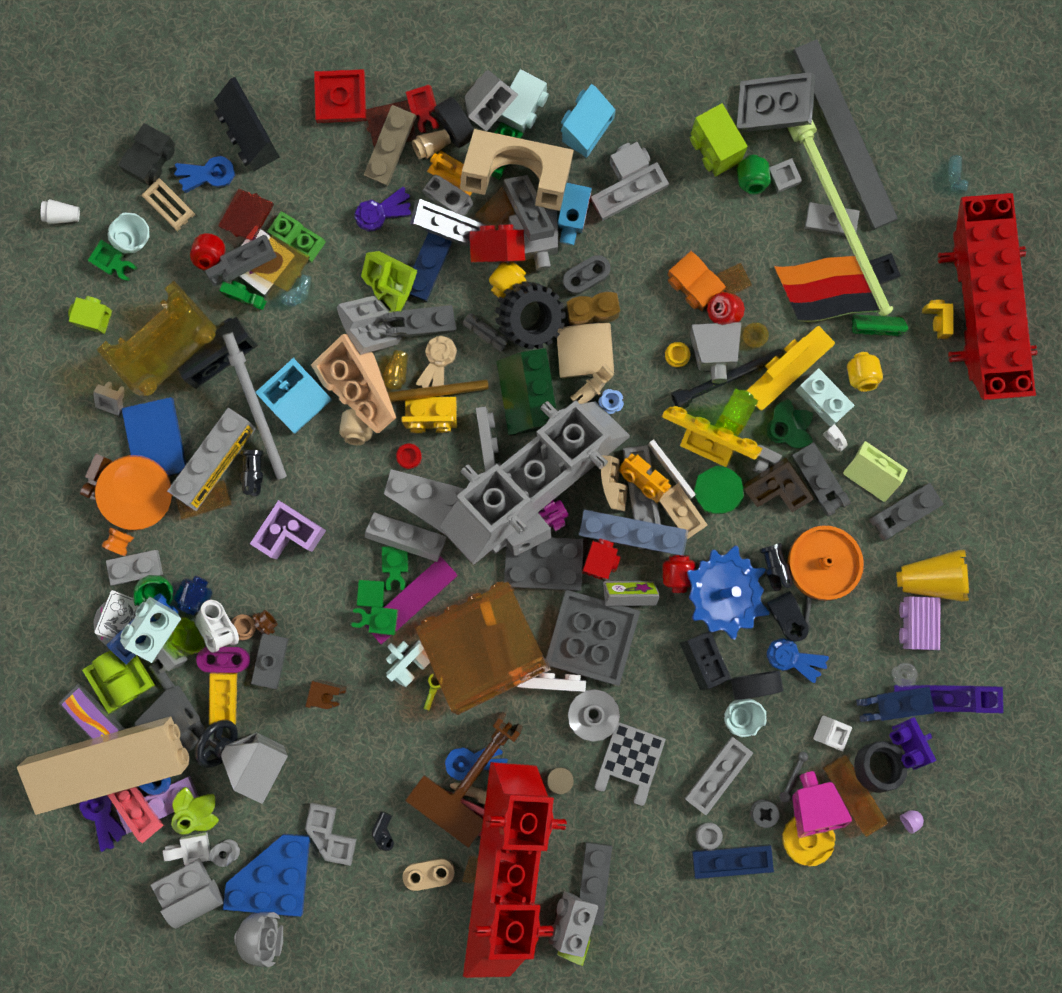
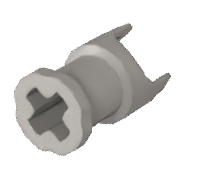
M227 839L224 842L218 843L210 850L209 860L221 867L228 866L240 855V848L237 842ZM222 851H225V852H226V854H227L226 858H224V852H222Z

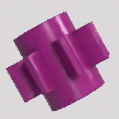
M560 500L556 502L551 501L538 512L548 526H552L555 531L566 526L564 519L569 517Z

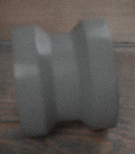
M757 800L751 806V818L760 827L769 828L778 821V809L769 800Z

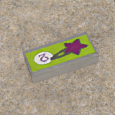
M654 581L603 582L606 606L657 605L659 600V592Z

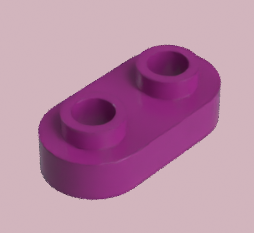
M204 647L198 652L196 662L198 667L204 672L239 673L248 667L250 656L241 647H221L215 653L210 652L207 647ZM211 654L215 656L213 664H209L207 661L208 656ZM235 655L241 657V662L238 665L233 662Z

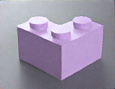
M278 500L250 544L269 557L278 559L290 539L312 552L326 530Z

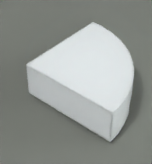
M835 424L823 433V436L838 452L847 447L845 437Z

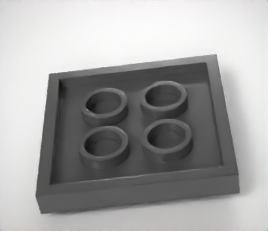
M566 590L545 665L620 686L640 611L625 606H606L604 600Z

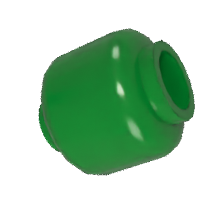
M749 155L739 162L737 166L739 187L748 194L762 193L771 183L768 161L757 155Z

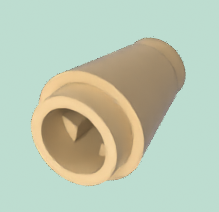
M445 129L418 135L415 140H412L414 152L419 159H428L434 153L451 144L449 134Z

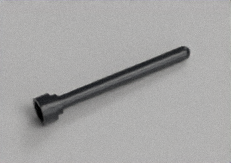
M776 349L727 372V381L724 383H713L711 379L690 390H682L680 388L671 392L672 400L675 406L685 409L692 403V399L766 366L775 356L780 359L785 355L783 349Z

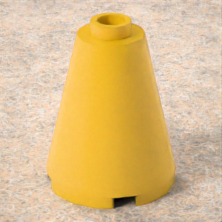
M957 550L901 566V572H896L897 587H903V592L961 602L969 601L967 595L969 593L967 564H964V558H961L966 557L965 550Z

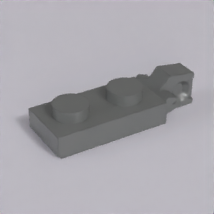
M262 235L220 256L221 260L217 265L205 271L213 286L222 284L223 281H230L276 258L277 255L268 237Z

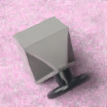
M219 720L214 722L202 733L197 742L195 750L197 762L205 768L216 767L224 763L233 790L263 804L288 757L285 747L257 732L237 740V727L232 721ZM223 728L229 729L230 739L222 735ZM214 733L210 745L204 750L207 740ZM212 754L216 756L212 760H206Z

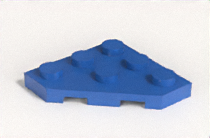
M283 834L226 883L223 910L254 913L275 912L278 915L301 917L304 907L310 836Z

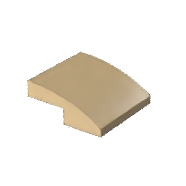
M610 323L573 325L558 329L557 332L560 333L557 338L560 378L593 377L592 374L598 372L603 364H606L614 373Z
M602 455L608 461L606 466H603L601 469L602 484L611 509L625 511L628 486L618 483V470L621 460L613 456Z

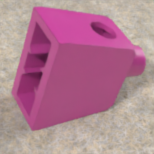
M814 771L800 775L803 789L797 790L792 796L799 838L844 828L852 822V818L832 782L819 785Z

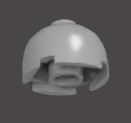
M259 912L249 915L242 921L235 933L234 942L240 957L250 965L270 967L276 963L272 962L274 956H280L283 946V925L277 928L276 919H280V917L275 912Z

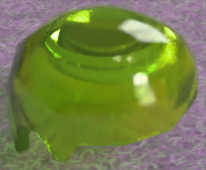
M180 617L181 620L165 644L177 656L197 654L204 648L205 640L194 621H190L186 617Z

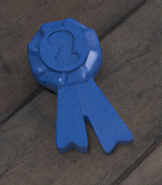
M223 156L209 159L205 166L175 164L177 170L174 175L176 177H187L179 180L185 193L206 182L216 188L228 186L235 177L232 162Z
M785 638L771 642L767 650V658L772 667L781 671L794 667L812 683H815L816 677L822 674L810 667V665L827 669L825 662L829 659L828 656L798 652L797 645Z
M465 748L452 750L445 760L447 773L454 779L463 780L486 748L475 754ZM498 749L493 757L502 754L503 751ZM491 759L483 770H490V762L507 763L508 759Z

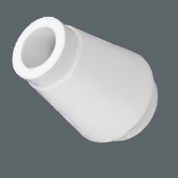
M50 199L48 202L42 201V222H47L48 225L79 222V207Z

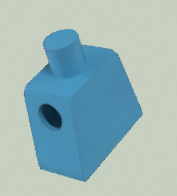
M566 183L558 220V228L562 229L560 243L574 245L577 232H583L592 188ZM575 214L577 219L576 221H569L568 216Z

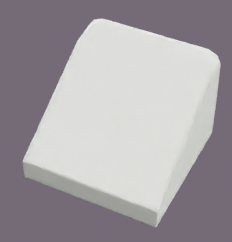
M822 716L813 739L843 751L852 727Z

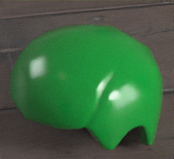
M145 576L134 587V605L139 606L142 602H146L149 597L153 598L157 594H162L166 598V603L170 605L173 600V587L162 576Z

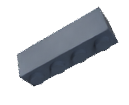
M584 510L579 535L684 556L689 530Z

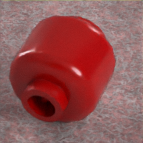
M209 233L200 234L194 239L190 260L197 268L205 271L217 265L221 260L220 256L225 254V244L216 235Z
M720 292L711 297L708 302L707 313L714 323L721 325L741 321L744 316V303L735 294Z
M670 555L669 560L664 561L662 565L663 584L666 587L672 588L673 593H686L687 588L691 587L687 571L696 570V563L690 560L688 555Z

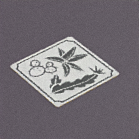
M112 590L96 627L95 634L112 640L136 617V610L139 607L134 605L133 598Z

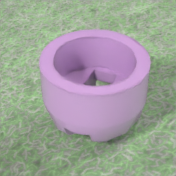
M909 810L900 815L901 822L911 834L923 826V816L918 811Z

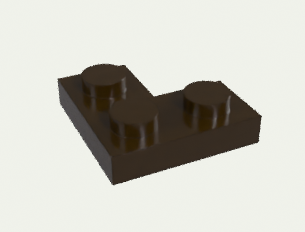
M784 458L743 484L744 490L757 508L777 495L781 496L792 513L814 500L812 494L787 458Z

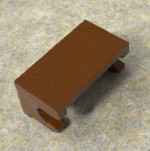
M314 680L311 683L305 707L330 709L339 706L340 703L331 700L333 695L346 693L347 686L324 680Z

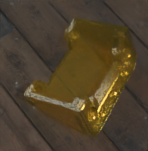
M172 281L165 288L168 293L167 301L163 299L160 302L164 309L128 341L121 337L118 339L120 344L110 345L105 341L96 349L126 385L138 396H149L154 393L166 378L205 343H209L215 337L216 326L175 281Z

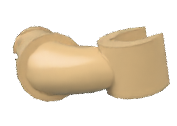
M603 364L598 372L592 374V379H587V383L570 396L573 402L577 401L579 404H584L590 401L596 394L598 396L601 394L600 391L604 385L614 376V373L606 364Z

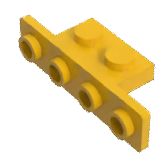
M820 326L813 329L799 342L794 339L784 348L787 352L780 359L775 356L765 366L768 370L746 390L745 395L762 411L833 347L835 342Z
M669 407L662 414L663 418L686 428L680 444L681 447L724 467L729 465L734 451L752 459H756L762 452L763 448L757 446L755 441L748 438H739L727 428H717L711 425L710 421L705 418H695L687 414V411L681 407Z

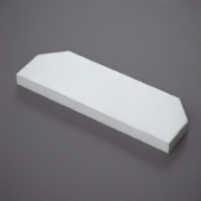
M654 439L649 442L648 445L652 453L675 483H679L689 499L694 497L696 494Z

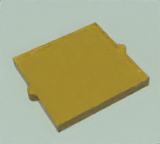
M271 236L269 241L277 257L250 271L289 293L297 278L302 276L301 271L310 257Z

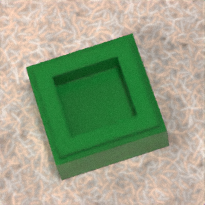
M359 580L357 606L383 607L385 582Z

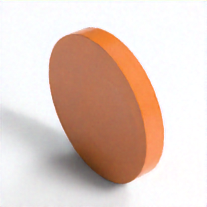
M139 455L123 456L109 463L101 472L95 487L96 503L102 515L109 522L120 528L128 530L148 528L160 521L169 509L172 494L167 491L171 486V481L163 467L154 460Z
M817 526L805 531L794 541L788 554V565L793 583L802 593L816 600L830 601L847 595L857 586L863 573L864 562L859 545L851 535L837 527Z

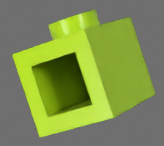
M86 296L85 299L76 297L75 302L71 304L68 311L69 322L77 327L105 334L112 310L106 305L100 304L101 300L94 297Z

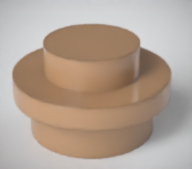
M242 614L232 619L231 623L238 632L239 640H247L254 635L256 627L254 620L250 616Z

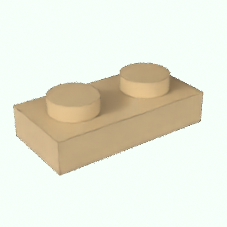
M679 483L664 493L659 503L677 528L689 530L687 539L707 526V523Z

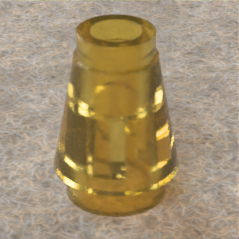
M399 350L393 352L381 375L385 387L401 390L402 385H405L407 353Z

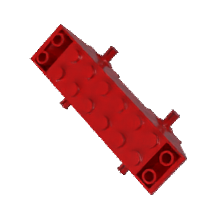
M1013 193L961 197L956 231L953 233V252L938 253V258H940L938 263L954 262L957 269L958 282H962L967 330L964 331L963 351L949 352L948 357H951L949 362H965L968 368L969 381L974 382L982 400L1036 396L1032 356L1037 355V350H1035L1037 346H1030L1020 258L1026 256V251H1024L1026 248L1025 246L1019 247Z
M490 762L463 977L465 978L510 977L525 959H534L535 946L539 937H552L553 933L549 932H553L551 925L540 926V905L535 903L541 851H547L552 829L565 830L566 826L561 824H567L565 819H554L552 812L554 798L547 795L536 765Z

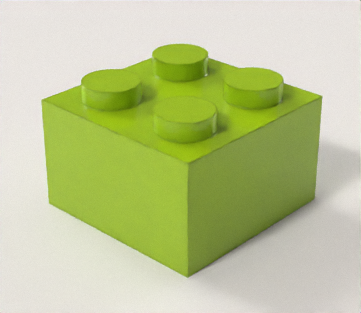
M723 103L695 118L690 141L695 150L701 151L704 157L702 161L707 171H712L716 177L738 165L743 160L748 146Z

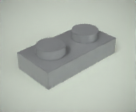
M158 550L106 560L111 586L138 581L148 575H163Z

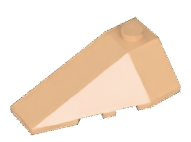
M347 334L341 335L311 364L322 385L339 396V400L343 404H348L352 409L356 410V415L374 432L380 433L396 419L374 354L369 352L360 355Z

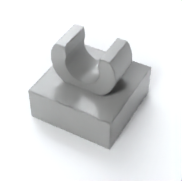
M107 382L105 386L98 384L93 391L95 407L119 416L122 411L121 408H123L124 387L121 386L118 391L112 390L111 382Z
M758 444L757 446L763 449L756 458L758 461L753 471L760 474L767 469L768 465L773 466L778 463L782 455Z
M172 639L165 642L153 662L160 660L164 666L159 672L164 673L181 666L188 658Z

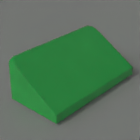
M853 315L852 317L853 334L902 336L908 331V325L902 317Z

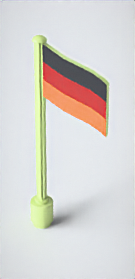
M813 120L812 125L788 127L793 141H800L801 144H804L855 255L824 258L797 266H774L798 321H822L851 313L879 312L878 314L881 316L890 314L893 306L890 307L814 143L813 134L817 129Z

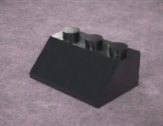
M236 77L231 78L214 99L218 107L214 112L221 124L227 123L230 130L226 131L232 144L238 143L242 151L238 155L245 166L250 164L253 171H256L280 158Z
M237 317L224 320L219 325V329L213 333L209 332L201 336L198 340L199 343L193 347L182 349L177 354L178 357L173 360L183 380L195 389L231 365L228 359L230 354L223 335L233 332L239 351H243L244 355L258 346Z

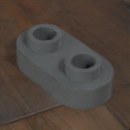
M595 255L576 265L564 275L563 285L565 290L572 295H579L601 283L609 276L610 263L605 257ZM595 266H599L602 272L596 274L592 269ZM578 279L581 283L579 286H573L571 281Z

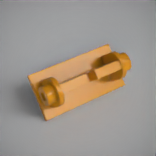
M439 151L438 154L434 153L430 160L432 164L427 172L433 176L438 175L460 189L464 164L442 151ZM464 191L465 193H467V194L470 195V196H471V194L473 193V192Z
M633 453L630 454L628 458H625L618 471L628 482L633 483L642 490V493L647 498L658 503L664 493L671 488V485L668 483L669 480L657 470L648 475L646 472L651 468V465L638 454L636 456Z

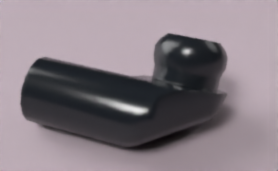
M380 811L371 833L380 850L390 851L394 846V841L387 827L392 815Z

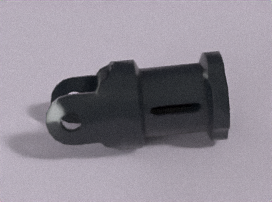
M242 450L240 451L242 456V472H240L242 492L246 495L258 496L261 492V483L263 481V473L261 472V456H263V451Z
M781 543L760 549V552L764 554L768 568L766 573L774 591H779L782 584L785 588H790L793 584L789 565L785 563L782 555Z

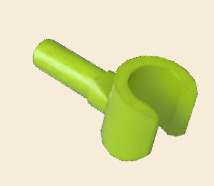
M434 674L430 675L428 679L430 689L424 709L430 710L437 690L442 688L444 684L443 677L441 678V683L434 686L431 683Z

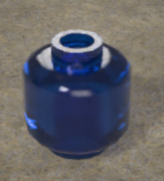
M194 576L193 580L189 578L183 579L174 596L175 602L178 603L176 607L195 616L202 604L210 600L213 594L212 590L207 587L209 582L198 576Z

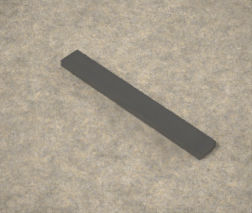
M816 39L794 48L793 53L802 73L812 72L815 75L814 100L872 229L875 230L898 219L818 40Z

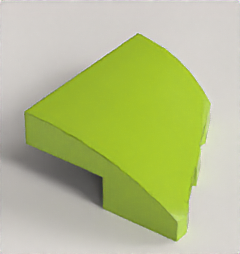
M380 251L366 253L361 277L367 285L372 287L378 300H384L390 308L389 312H396L402 310L412 289L417 270Z

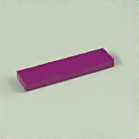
M439 557L437 562L435 561L384 607L398 609L396 632L458 577L456 572L442 557ZM371 633L381 645L392 636Z

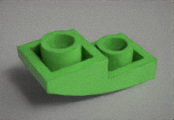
M282 211L267 230L274 238L310 262H313L326 243L322 237L308 230L300 222Z

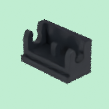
M711 632L699 634L680 643L700 691L710 689L731 679Z

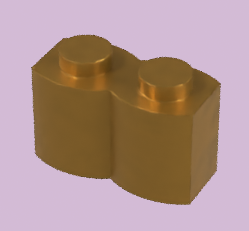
M602 292L592 298L588 296L574 297L567 301L566 305L569 326L592 324L593 322L609 323L619 318L620 314L618 296L614 292Z

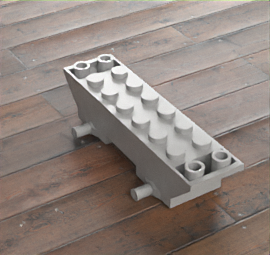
M547 401L540 408L549 417L547 424L537 431V437L501 466L496 464L487 472L479 475L470 465H466V469L462 468L461 473L470 483L466 489L456 496L457 501L440 525V529L473 565L514 531H517L519 535L523 534V531L525 532L528 529V526L524 524L595 465L599 469H602L603 466L605 467L608 461L602 455H609L630 437L596 401L584 404L574 401L567 408L559 411Z

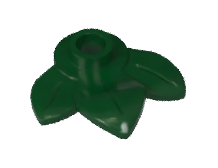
M789 399L782 401L775 407L773 420L767 425L766 433L768 438L774 443L785 442L792 448H803L810 445L813 439L805 430L812 421L813 413L807 410H794ZM775 427H781L783 434L777 435L774 431Z

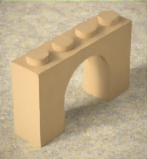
M474 129L462 169L460 190L485 195L490 176L494 170L508 164L522 165L531 169L540 180L535 206L560 211L574 150Z

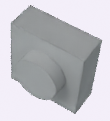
M792 158L769 167L770 177L777 193L799 185L802 182Z

